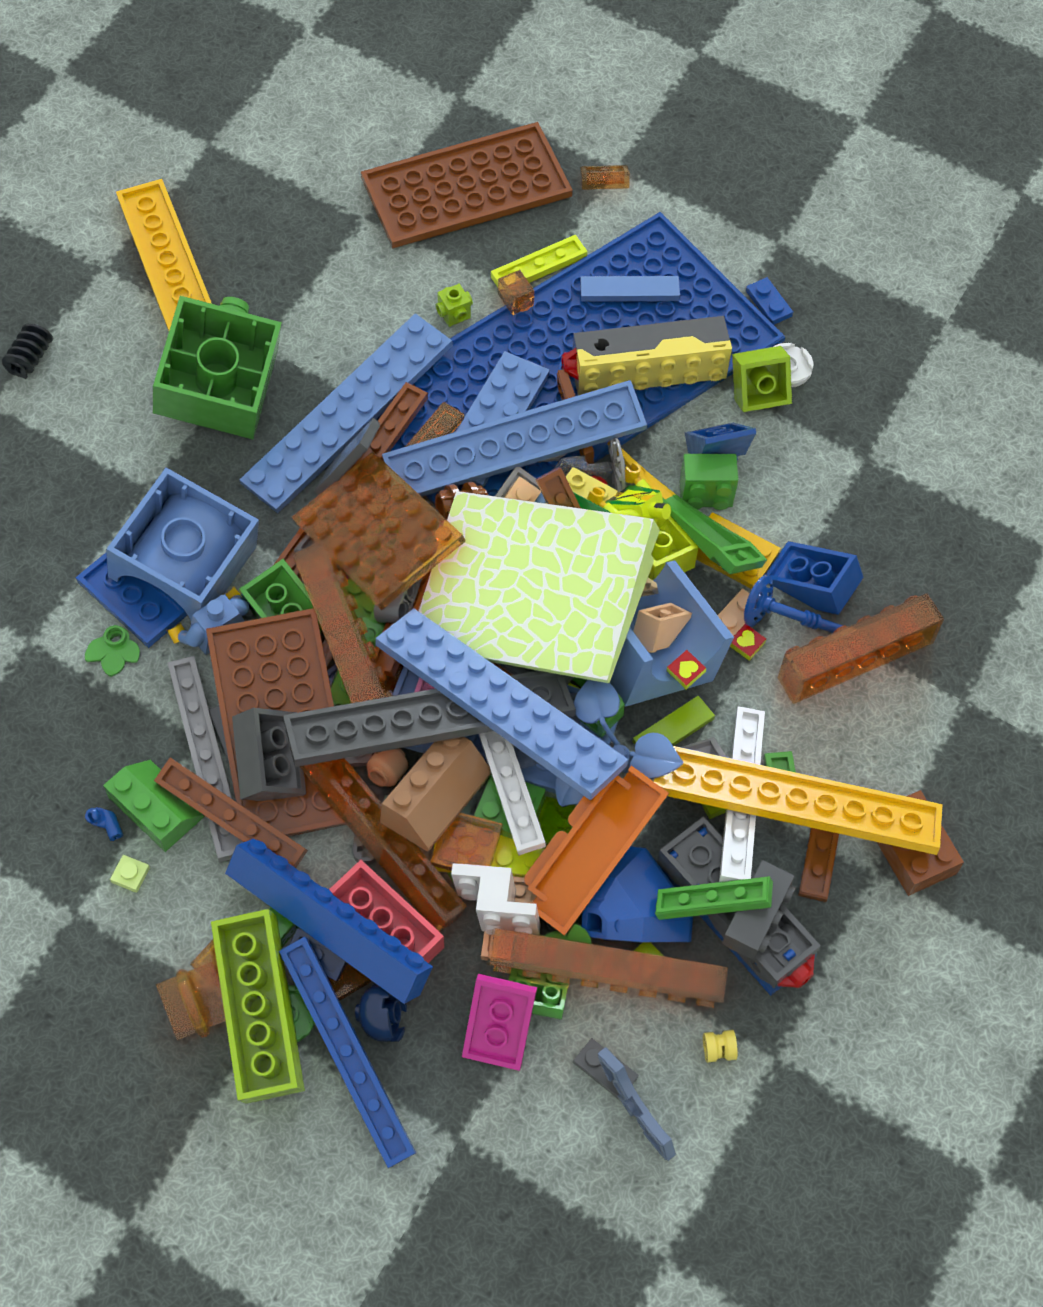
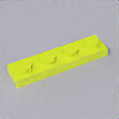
M573 235L492 270L491 279L503 295L576 263L586 257L588 251L578 237Z

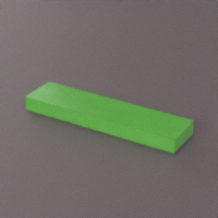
M769 876L658 889L655 915L659 920L771 908L773 881Z

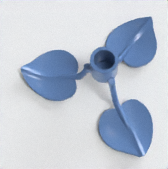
M587 680L578 691L574 700L576 716L587 724H593L600 720L602 727L614 744L613 749L629 759L628 766L622 771L623 773H627L632 765L649 779L665 776L683 765V760L676 752L672 743L662 734L648 733L642 736L635 744V752H631L626 746L620 744L605 721V718L616 715L620 706L619 695L610 683ZM557 777L555 790L559 805L562 807L577 805L583 798V795Z

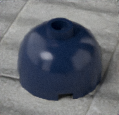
M374 984L364 992L360 1004L356 1005L355 1018L360 1022L361 1028L368 1037L383 1042H399L405 1033V1027L399 1028L401 1011H407V1003L403 1004L379 985Z

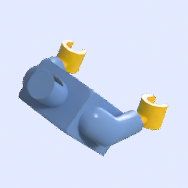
M233 586L230 591L211 600L207 605L192 615L191 627L188 631L184 629L182 623H179L176 627L168 629L167 632L174 644L181 642L191 647L198 646L207 655L210 653L206 629L244 622L242 616L248 613L249 604Z

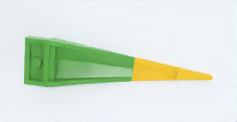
M622 449L625 465L629 469L632 463H636L641 467L639 478L641 480L645 479L652 489L659 490L662 493L663 503H667L671 507L670 515L711 561L721 566L729 574L763 567L767 559L750 541L725 528L680 498Z

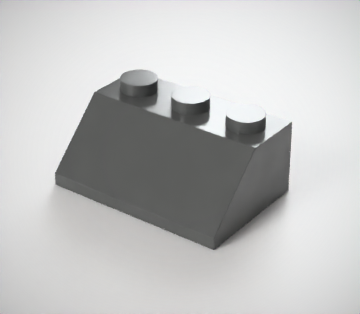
M251 708L232 716L240 799L266 801L306 795L303 766H294L283 723V715L297 712Z

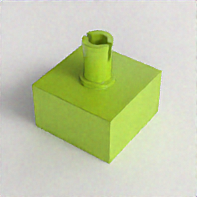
M782 346L732 354L734 399L743 412L792 404L790 355Z

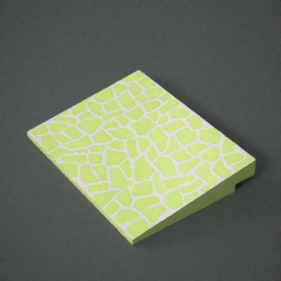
M456 491L419 612L490 662L610 683L654 562L651 553L660 530L655 520L651 518Z

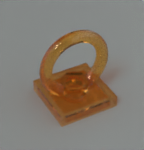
M213 961L189 971L179 969L175 977L156 984L177 1040L197 1033L201 1038H205L209 1035L211 1026L226 1021L220 980Z

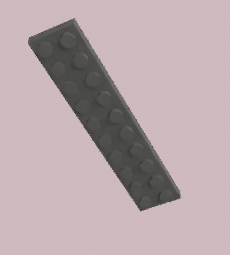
M544 671L511 675L512 678L566 716L575 717L576 709L563 675ZM437 689L283 715V723L295 767L493 731Z

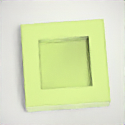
M123 855L110 881L113 884L137 893L150 866Z

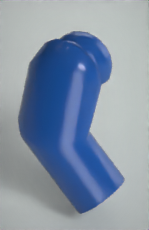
M98 807L90 808L86 811V821L94 826L105 828L110 841L123 837L121 827L114 812Z

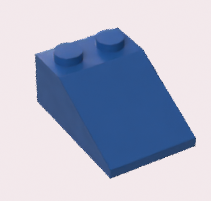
M732 422L685 432L688 454H736L738 460V456L746 455L756 435V428Z
M791 541L786 543L765 573V575L772 578L773 586L815 610L837 615L840 614L864 578L857 555Z

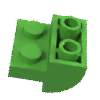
M514 960L508 981L537 987L532 1014L562 1020L571 971Z

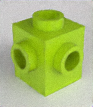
M460 283L437 292L438 303L435 304L437 313L441 318H444L449 327L471 318L473 300L468 291L465 292Z

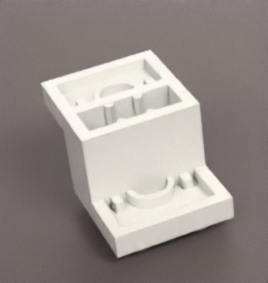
M453 863L451 875L457 896H461L466 900H477L476 912L482 931L493 936L511 933L520 938H531L532 935H540L541 924L537 904L515 902L516 887L511 868Z

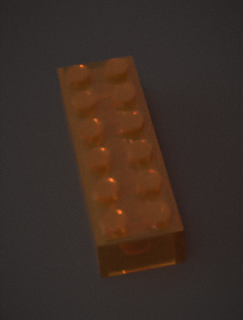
M928 593L919 597L917 595L911 596L898 606L890 605L877 615L872 617L870 615L864 616L856 624L849 627L846 625L841 626L828 636H818L807 645L790 648L784 654L778 680L792 703L795 704L933 644L944 618Z

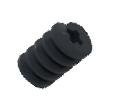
M36 324L23 325L21 332L18 333L16 340L13 341L12 347L8 349L7 355L3 357L2 365L10 374L27 379V373H33L34 366L39 363L38 358L43 357V351L49 347L48 343H52L54 339L52 334Z

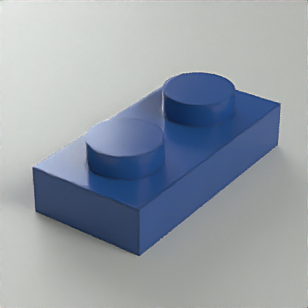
M768 277L746 286L747 294L773 325L792 317V309Z

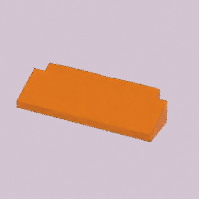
M631 765L624 778L616 776L593 799L589 800L583 796L568 817V822L572 826L568 834L564 831L557 832L524 877V882L529 886L527 889L536 895L532 904H537L539 917L565 936L669 793Z

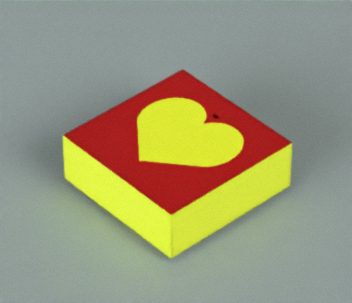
M744 624L734 635L730 647L750 661L766 643V638L750 626Z
M686 650L667 666V672L687 689L706 672V667Z

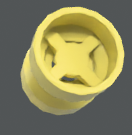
M725 1030L722 1034H714L713 1032L703 1033V1048L707 1063L716 1062L720 1058H725L727 1061L737 1060L738 1051L734 1030Z

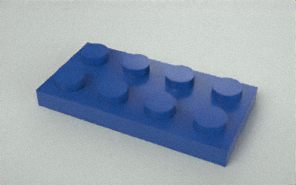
M107 553L103 554L76 577L77 582L148 648L163 637L168 629H172L187 616L185 610L173 598L149 582L133 576H121L118 582L109 578Z

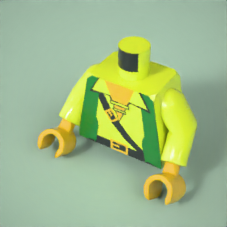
M632 463L630 469L627 466L625 467V482L634 483L635 485H629L606 502L602 501L605 492L598 487H594L587 497V500L615 514L651 518L655 522L659 519L666 520L671 514L670 505L663 503L662 493L659 490L652 489L645 479L641 480L639 478L641 467L636 463Z

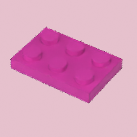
M478 974L462 1057L520 1071L537 987Z

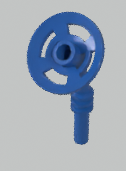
M768 575L758 579L746 602L744 621L750 627L757 625L766 613L774 612L799 621L802 626L814 630L819 628L842 637L847 632L846 626L823 619L820 614H815L808 610L803 612L775 602V598H772L773 580Z

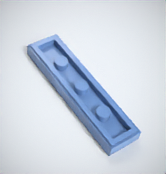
M581 276L580 278L581 302L679 301L680 299L679 276Z

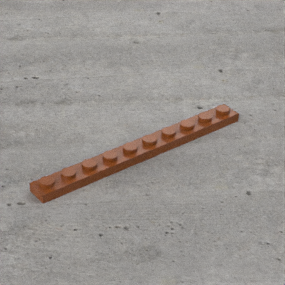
M407 382L403 385L379 418L380 428L368 450L321 498L274 565L284 559L298 578L301 577L310 562L297 556L294 549L325 511L340 519L344 517L384 461L382 454L392 450L427 401V392Z

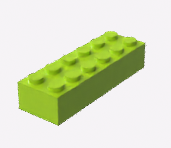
M270 909L211 921L238 1101L248 1104L305 1091L285 965L279 953L282 946L276 914Z

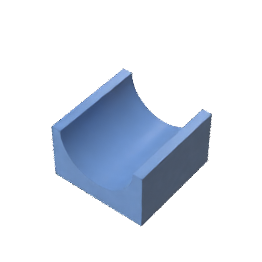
M165 468L107 547L108 577L118 582L121 576H133L149 582L173 598L185 610L191 621L192 615L226 592L257 546L259 520L172 470Z
M675 560L666 562L662 571L653 580L657 583L659 594L640 598L611 677L610 684L623 699L625 707L684 690L685 688L667 672V666L686 650L706 667V672L688 688L712 682L734 639V636ZM672 603L692 613L690 620L668 648L657 650L655 653L648 652L633 632L639 610Z

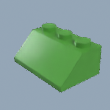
M284 559L239 589L242 598L249 604V609L257 619L315 608L320 633L330 620L326 611Z
M151 760L125 766L103 785L108 798L166 852L201 821L205 815L154 781L161 769Z

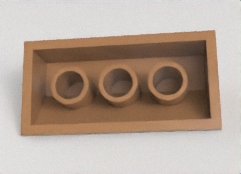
M466 737L434 742L382 802L380 823L428 852L491 776L489 765L472 741Z

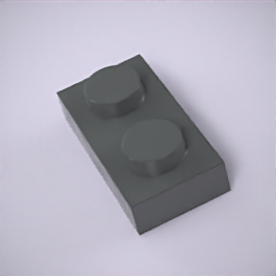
M591 1038L575 1057L573 1063L619 1099L618 1091L614 1087L613 1082L607 1079L598 1058V1053L604 1047ZM620 1061L624 1065L633 1085L639 1075Z

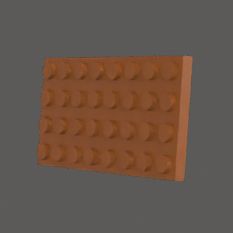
M538 122L361 171V179L392 249L572 197L573 191Z
M312 608L207 628L206 633L236 802L288 837L354 824L356 818L344 758L304 765L306 795L266 801L240 799L232 716L251 708L299 713L334 706L316 609Z

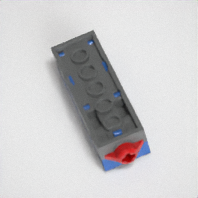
M703 816L660 849L657 864L674 887L717 883L720 877L723 837ZM751 869V878H754L755 873ZM783 903L779 909L784 912L777 928L770 927L767 936L771 937V940L764 954L758 951L755 960H752L729 948L770 996L781 987L800 988L806 984L814 975V959L821 947ZM736 912L699 916L723 942L725 933Z

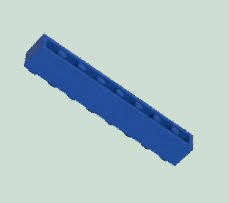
M251 839L236 845L225 872L226 875L403 1004L420 996L433 968L420 954L412 952L402 945L398 938L388 935L374 921L366 919L356 912L353 906L339 900L329 889L321 887L310 879L307 873L299 871L289 864L286 858L268 849L262 841Z

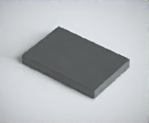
M373 418L327 467L314 491L320 497H324L368 450L381 423Z

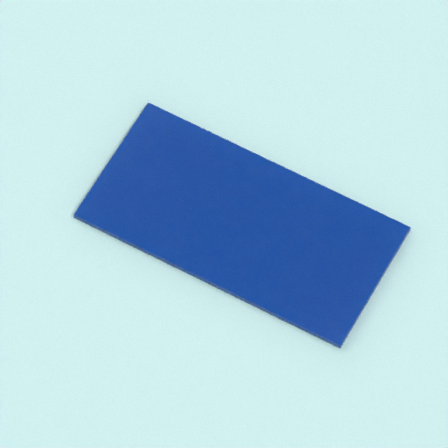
M659 212L519 297L523 300L521 305L514 306L509 302L451 337L453 346L413 384V386L427 392L428 399L391 451L456 432L504 351L550 369V376L532 404L531 410L562 400L557 387L558 370H563L562 354L572 351L573 333L724 316L732 346L727 377L733 374L732 354L773 347L782 343L785 340V336ZM581 276H679L680 299L679 301L581 302L580 278ZM569 376L575 396H578L575 379ZM724 379L719 381H701L694 384H676L669 387H650L644 390L634 389L647 423V429ZM643 431L619 437L620 445L625 444ZM609 441L592 446L594 450V463L609 454L607 445ZM579 450L567 453L557 462H536L521 467L536 479L558 467L562 468L565 476H567L572 467L580 471L586 469ZM513 470L490 476L484 486L488 496H495ZM463 485L457 486L459 491H462ZM439 492L426 495L434 506L435 497Z

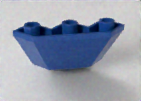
M630 846L583 910L581 927L589 933L590 937L606 940L691 942L693 916L663 920L657 918L655 912L658 889L674 888V886L646 848Z

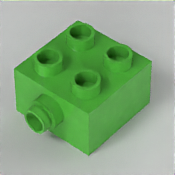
M180 295L153 384V414L254 439L278 352L282 322L248 314L249 305L236 297H225L220 306Z

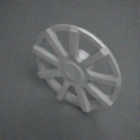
M615 437L613 440H610V445H608L612 461L609 463V467L613 470L611 482L614 484V489L619 493L625 489V461L620 442Z

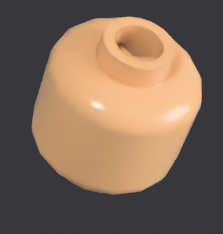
M400 748L376 752L367 763L369 779L380 787L394 786L408 769L405 753Z

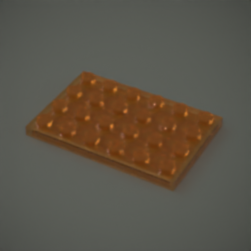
M371 452L345 473L340 480L330 485L291 517L295 524L381 611L466 541L452 524L374 452Z

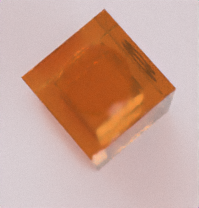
M521 270L498 279V295L512 315L527 311L530 307L534 306V289Z

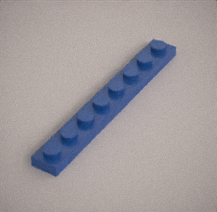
M303 937L281 949L279 953L387 1167L391 1168L416 1154L308 938Z

